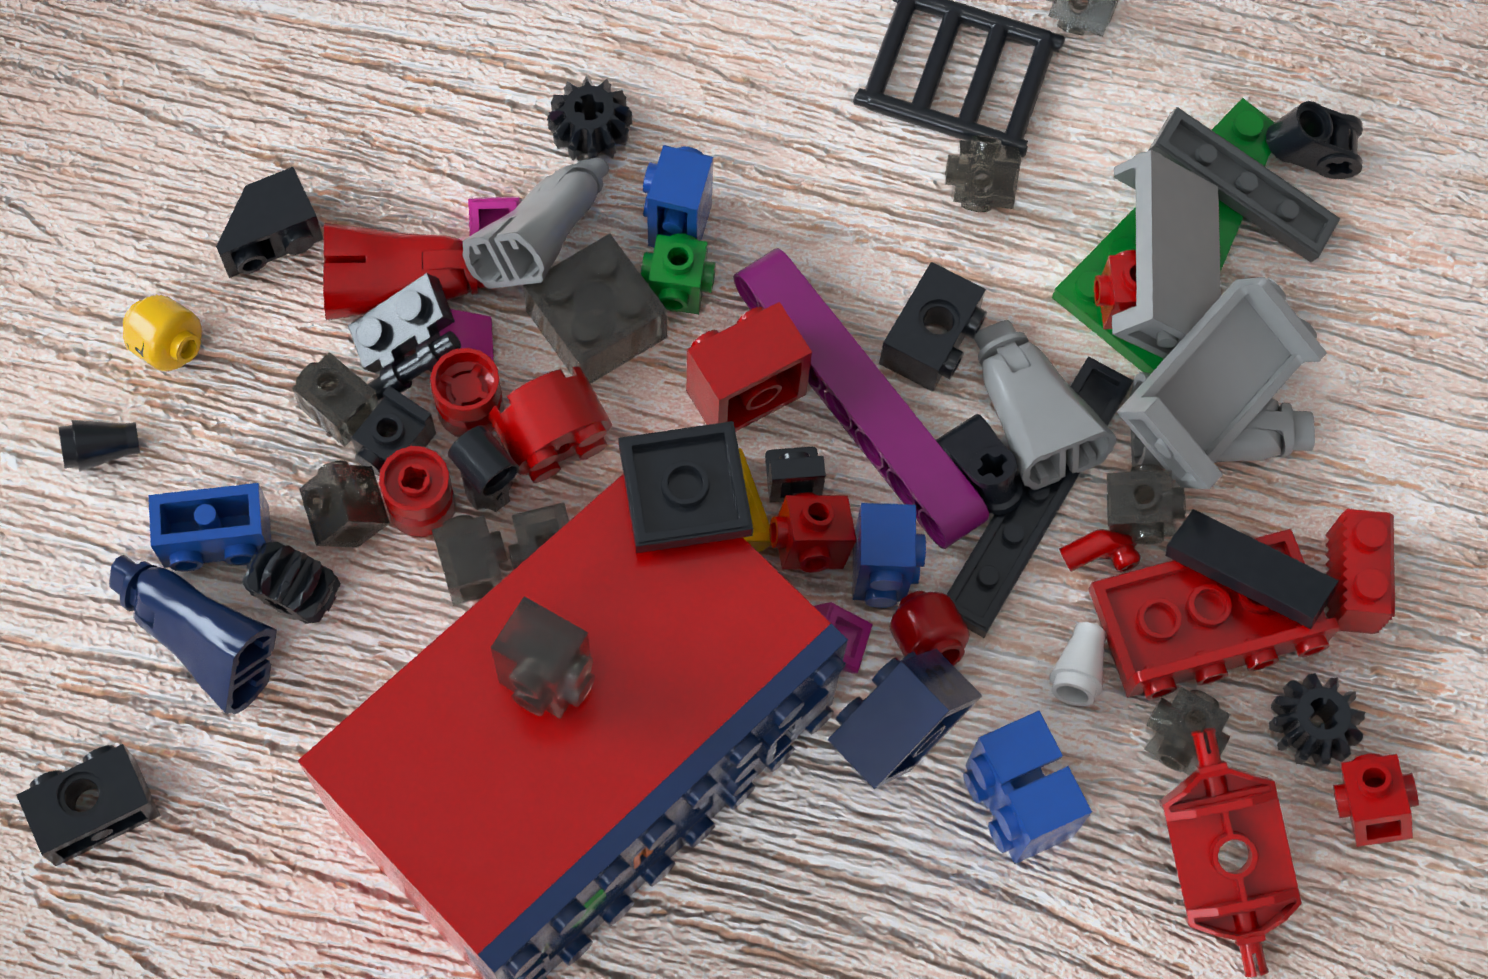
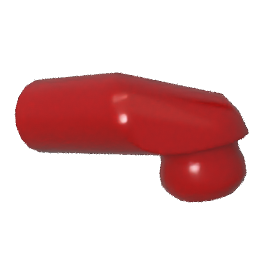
M1104 529L1095 530L1059 548L1070 572L1098 558L1111 559L1117 571L1125 572L1136 567L1141 559L1139 552L1135 549L1137 543L1130 535Z

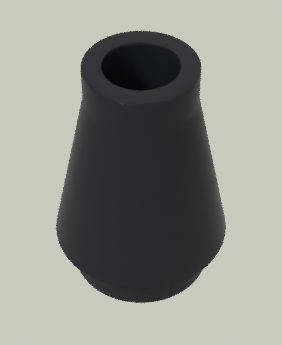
M71 420L72 425L59 427L65 469L78 467L79 472L127 455L140 453L136 422L111 423Z

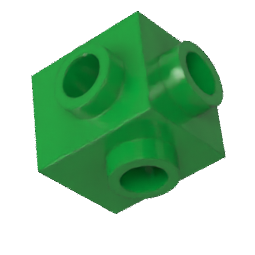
M681 233L671 236L657 234L654 253H644L640 282L649 284V307L699 315L703 292L712 293L716 262L707 261L708 242L699 241L691 235Z

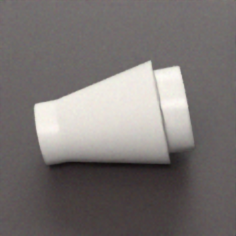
M1089 622L1076 624L1071 639L1049 676L1053 684L1051 692L1058 700L1073 706H1089L1094 702L1095 697L1102 693L1104 642L1107 635L1102 627Z

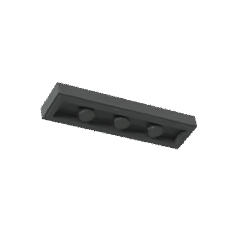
M1176 107L1169 114L1148 151L1153 150L1160 153L1165 158L1218 186V197L1221 202L1309 262L1319 258L1340 220L1335 214L1179 107Z

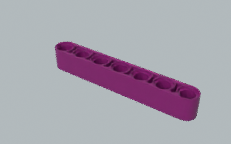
M775 248L734 274L733 280L736 289L750 310L760 306L766 309L778 302L782 304L812 351L808 379L809 385L903 504L916 505V520L940 548H948L989 519L988 509L978 492L784 251Z

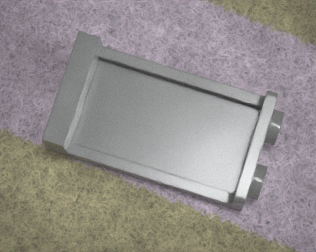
M1150 150L1141 152L1132 159L1114 167V178L1136 190V306L1112 315V335L1165 359L1221 297L1218 186L1165 158L1160 153Z
M1265 277L1236 279L1117 411L1120 417L1181 488L1211 489L1223 475L1214 464L1301 364L1305 362H1320L1327 354L1317 341V333L1314 328L1296 315L1285 301L1286 295L1280 286Z

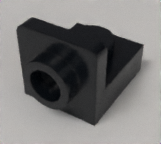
M815 447L772 449L766 451L765 464L769 503L784 502L786 495H797L805 492L817 495L823 494L826 477L824 456H818Z

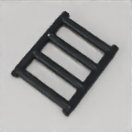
M893 0L897 4L865 89H858L853 98V104L993 150L1022 158L1025 157L1028 150V140H1025L1024 137L1053 52L1059 53L1060 48L1064 45L1065 37L1044 28L953 0ZM916 9L941 17L942 21L911 103L885 95L884 92ZM964 24L986 31L988 35L959 117H955L930 108L960 25ZM1009 38L1035 47L1006 131L1003 132L977 124L1006 39Z

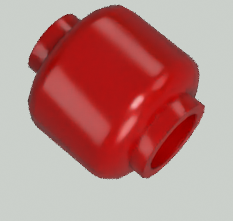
M915 591L908 594L900 601L889 626L892 636L904 657L912 651L919 655L937 648L953 666L963 658L964 649L970 637L967 625L952 599L941 592L926 593L925 591Z

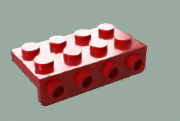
M1292 529L1254 538L1305 564ZM1175 560L1094 581L1088 588L1101 626L1106 631V640L1127 698L1143 693L1148 700L1160 698L1176 691V684L1193 679L1196 680L1197 685L1210 684L1228 676L1227 670L1246 665L1248 671L1261 670L1279 661L1278 656L1295 651L1298 657L1311 656L1329 648L1330 639L1340 629L1337 619H1327L1324 610L1313 627L1309 629Z

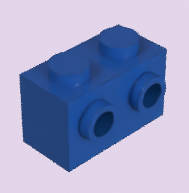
M663 145L658 164L649 162L643 183V192L647 193L643 216L647 217L649 247H655L657 234L671 236L681 233L691 235L697 240L702 241L712 207V156L704 155L701 151L692 147L674 148Z
M259 483L148 495L151 548L164 568L170 567L175 571L188 572L202 568L203 563L225 561L230 565H248L252 556L258 553L264 543L271 542L269 504Z
M861 503L855 528L857 541L853 548L852 600L865 601L866 605L875 608L893 607L908 595L911 584H919L920 567L925 565L926 537L925 534H916V505Z

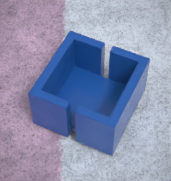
M1040 710L979 737L966 762L965 767L967 771L963 773L966 787L976 803L983 801L986 809H990L993 815V821L988 823V828L996 847L1001 853L1008 851L1014 864L1073 838L1092 813L1069 766L1044 776L1041 767L1061 759L1063 755Z

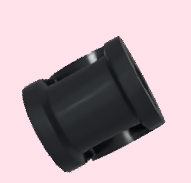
M1306 101L1271 124L1267 129V145L1271 153L1283 162L1304 167L1331 179L1351 178L1362 171L1363 160L1357 154L1358 138L1362 135L1363 123L1354 115L1342 114L1323 107L1316 102Z
M975 414L936 439L938 444L978 492L989 513L995 515L1006 514L1015 510L1021 504L1024 497V489L1021 481L1016 476V458L1000 441L991 426L981 415Z

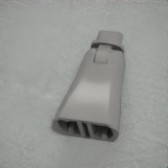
M597 157L580 160L577 164L567 165L555 171L554 174L542 179L513 211L463 240L462 255L471 275L489 289L541 283L555 262L568 234L575 224L588 212L597 194L602 190V179L609 172L607 162Z
M1009 320L1000 321L979 330L974 340L980 349L978 361L982 366L984 385L1001 422L1009 449L1016 458L1017 469L1024 485L1037 490L1059 481L1065 477L1066 463L1072 473H1080L1103 463L1114 449L1116 436L1097 413L1063 379L1045 354L1029 342L1025 333L1016 332Z
M1139 372L1135 376L1130 396L1148 378L1150 373ZM1271 398L1216 462L1256 461L1277 455L1289 456L1292 450L1312 451L1315 445L1313 413L1309 411H1295L1290 403H1282L1279 406L1278 401ZM1131 429L1132 467L1136 471L1165 469Z

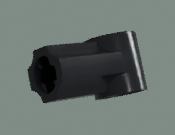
M479 425L468 430L453 443L448 451V457L461 472L465 494L476 510L491 509L497 512L510 502L509 490L513 485L512 480L519 472V466L485 425Z

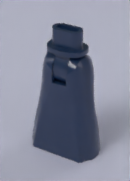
M125 555L115 559L110 569L109 587L120 595L121 606L129 612L134 611L133 618L135 622L181 661L200 687L226 714L233 713L235 715L246 709L269 682L272 664L266 658L274 650L277 629L210 599L185 579L166 568L157 567L146 561L137 564Z

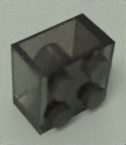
M610 233L551 267L541 283L523 285L528 315L570 374L573 376V367L579 366L583 369L590 384L667 338L666 308Z

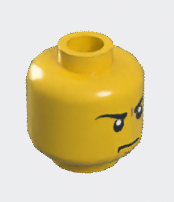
M157 294L146 297L134 303L126 312L123 319V340L126 348L155 369L169 372L181 368L193 360L199 352L202 337L200 319L192 311L170 297Z

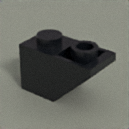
M294 167L244 187L216 245L229 278L240 273H254L263 268L267 262L287 254L296 255L310 249L314 243L324 240L315 211Z

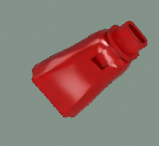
M324 224L325 263L323 267V294L326 321L364 315L426 273L439 278L447 301L468 295L469 284L471 295H478V288L487 287L475 279L469 272L462 255L463 241L456 237L394 233L365 227Z

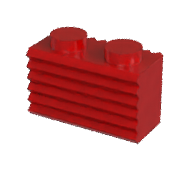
M1346 509L1325 534L1329 539L1325 544L1329 549L1325 554L1329 559L1325 564L1329 568L1326 575L1339 580L1336 592L1327 604L1329 610L1325 615L1328 618L1337 619L1340 627L1339 631L1376 634L1379 633V630H1383V627H1386V624L1389 623V620H1392V617H1395L1394 515L1387 512Z

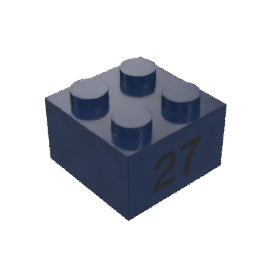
M937 648L919 655L912 651L901 661L896 657L893 658L876 673L872 682L877 687L864 700L860 696L855 698L838 714L835 720L841 726L829 737L828 741L873 789H876L910 772L974 706L982 695Z

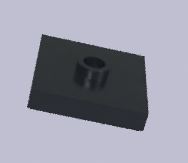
M734 421L618 438L636 553L753 536V525Z

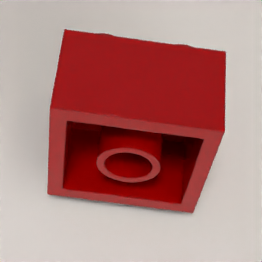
M780 302L766 309L761 306L756 307L743 314L738 319L737 324L721 332L711 330L702 334L687 349L686 392L706 425L734 421L736 432L806 395L812 351Z

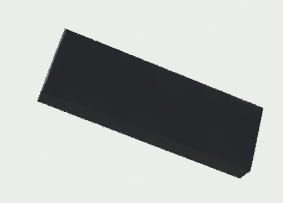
M1194 509L1169 541L1166 548L1165 556L1309 629L1313 627L1335 594L1339 580Z

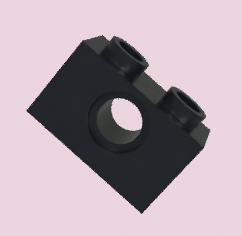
M931 262L884 340L879 364L933 392L942 376L950 380L957 370L964 355V352L958 348L965 336L974 339L976 333L980 330L987 315V311L981 309L986 289ZM938 324L943 326L948 332L945 334H934L925 326Z
M123 744L117 747L113 745L99 747L86 754L82 759L83 763L63 773L60 770L44 773L31 781L29 789L16 794L41 855L53 865L58 866L161 816L135 757ZM91 789L99 790L98 800L91 809L83 812L76 811V802L82 793Z

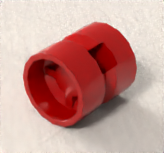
M472 348L454 349L442 355L433 366L430 376L431 390L441 424L445 430L455 437H460L468 430L479 425H485L490 432H493L494 427L488 418L489 412L496 405L500 413L504 411V403L498 368L492 358L482 351Z
M409 446L399 449L386 459L380 469L379 485L391 522L399 531L410 536L427 537L440 532L451 521L455 514L456 505L446 462L437 452L421 446Z

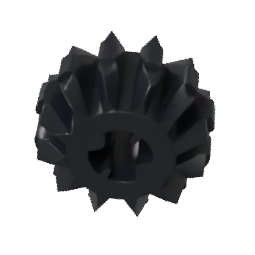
M586 75L581 87H576L567 81L564 87V95H553L551 112L547 116L548 129L553 133V141L557 149L568 148V154L573 161L582 153L588 154V159L598 158V153L600 152L613 159L616 153V145H626L629 139L628 128L632 124V111L626 105V96L623 90L612 92L608 79L598 86H592L591 80Z
M268 542L261 546L258 553L254 554L246 567L247 572L242 580L245 589L252 596L261 600L263 604L288 615L294 620L298 619L305 624L321 621L326 611L329 612L337 598L335 595L341 585L333 571L323 566L320 561L314 560L306 553L297 551L291 546H285L279 542Z
M1316 673L1308 674L1304 678L1303 684L1296 680H1291L1283 688L1284 696H1277L1272 701L1271 709L1279 716L1274 717L1269 722V730L1284 733L1285 736L1277 744L1278 750L1284 751L1290 746L1294 747L1297 750L1295 754L1296 764H1304L1310 756H1312L1318 769L1327 767L1331 763V758L1338 762H1343L1351 755L1350 746L1358 745L1363 739V733L1356 725H1359L1365 719L1366 712L1352 709L1349 706L1356 699V691L1346 692L1343 696L1337 692L1339 687L1338 677L1330 678L1324 686H1322ZM1315 715H1318L1324 722L1318 727L1310 721Z

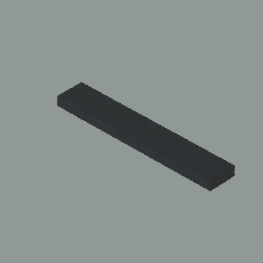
M1088 356L1071 387L1108 426L1134 380ZM1067 463L1065 477L1037 490L1025 486L1020 473L1017 475L1024 489V497L1021 504L1009 513L994 514L947 593L958 609L967 628L985 638L1080 475L1077 472L1072 473Z

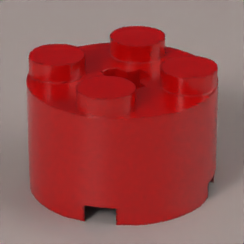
M579 366L573 367V376L565 377L563 371L558 369L527 382L507 395L511 406L500 413L495 405L488 415L505 450L518 464V474L529 475L533 483L545 481L561 470L558 463L575 454L578 455L580 460H584L604 450L608 445L604 436L612 427V423L583 369Z

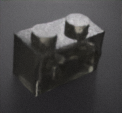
M525 596L490 647L499 683L514 691L511 697L517 704L538 716H542L546 710L561 719L570 704L578 707L584 701L595 680V675L590 673L593 657H591L588 632Z

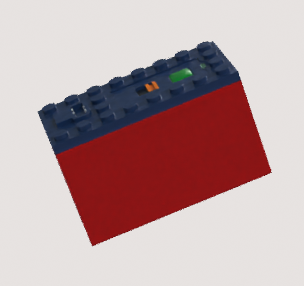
M622 474L298 760V763L331 817L481 979H548L546 976L562 961L567 966H570L589 949L593 941L588 936L604 921L609 926L619 921L634 904L630 896L645 882L651 887L660 882L675 865L671 857L686 843L691 848H694L702 842L716 826L711 819L726 805L734 810L743 803L754 791L756 786L752 781L766 767L771 772L777 770L794 752L795 748L791 744L800 734L807 730L812 735L830 719L834 713L830 706L833 703L839 674L846 665L843 658L848 639L744 538L636 553L624 475Z

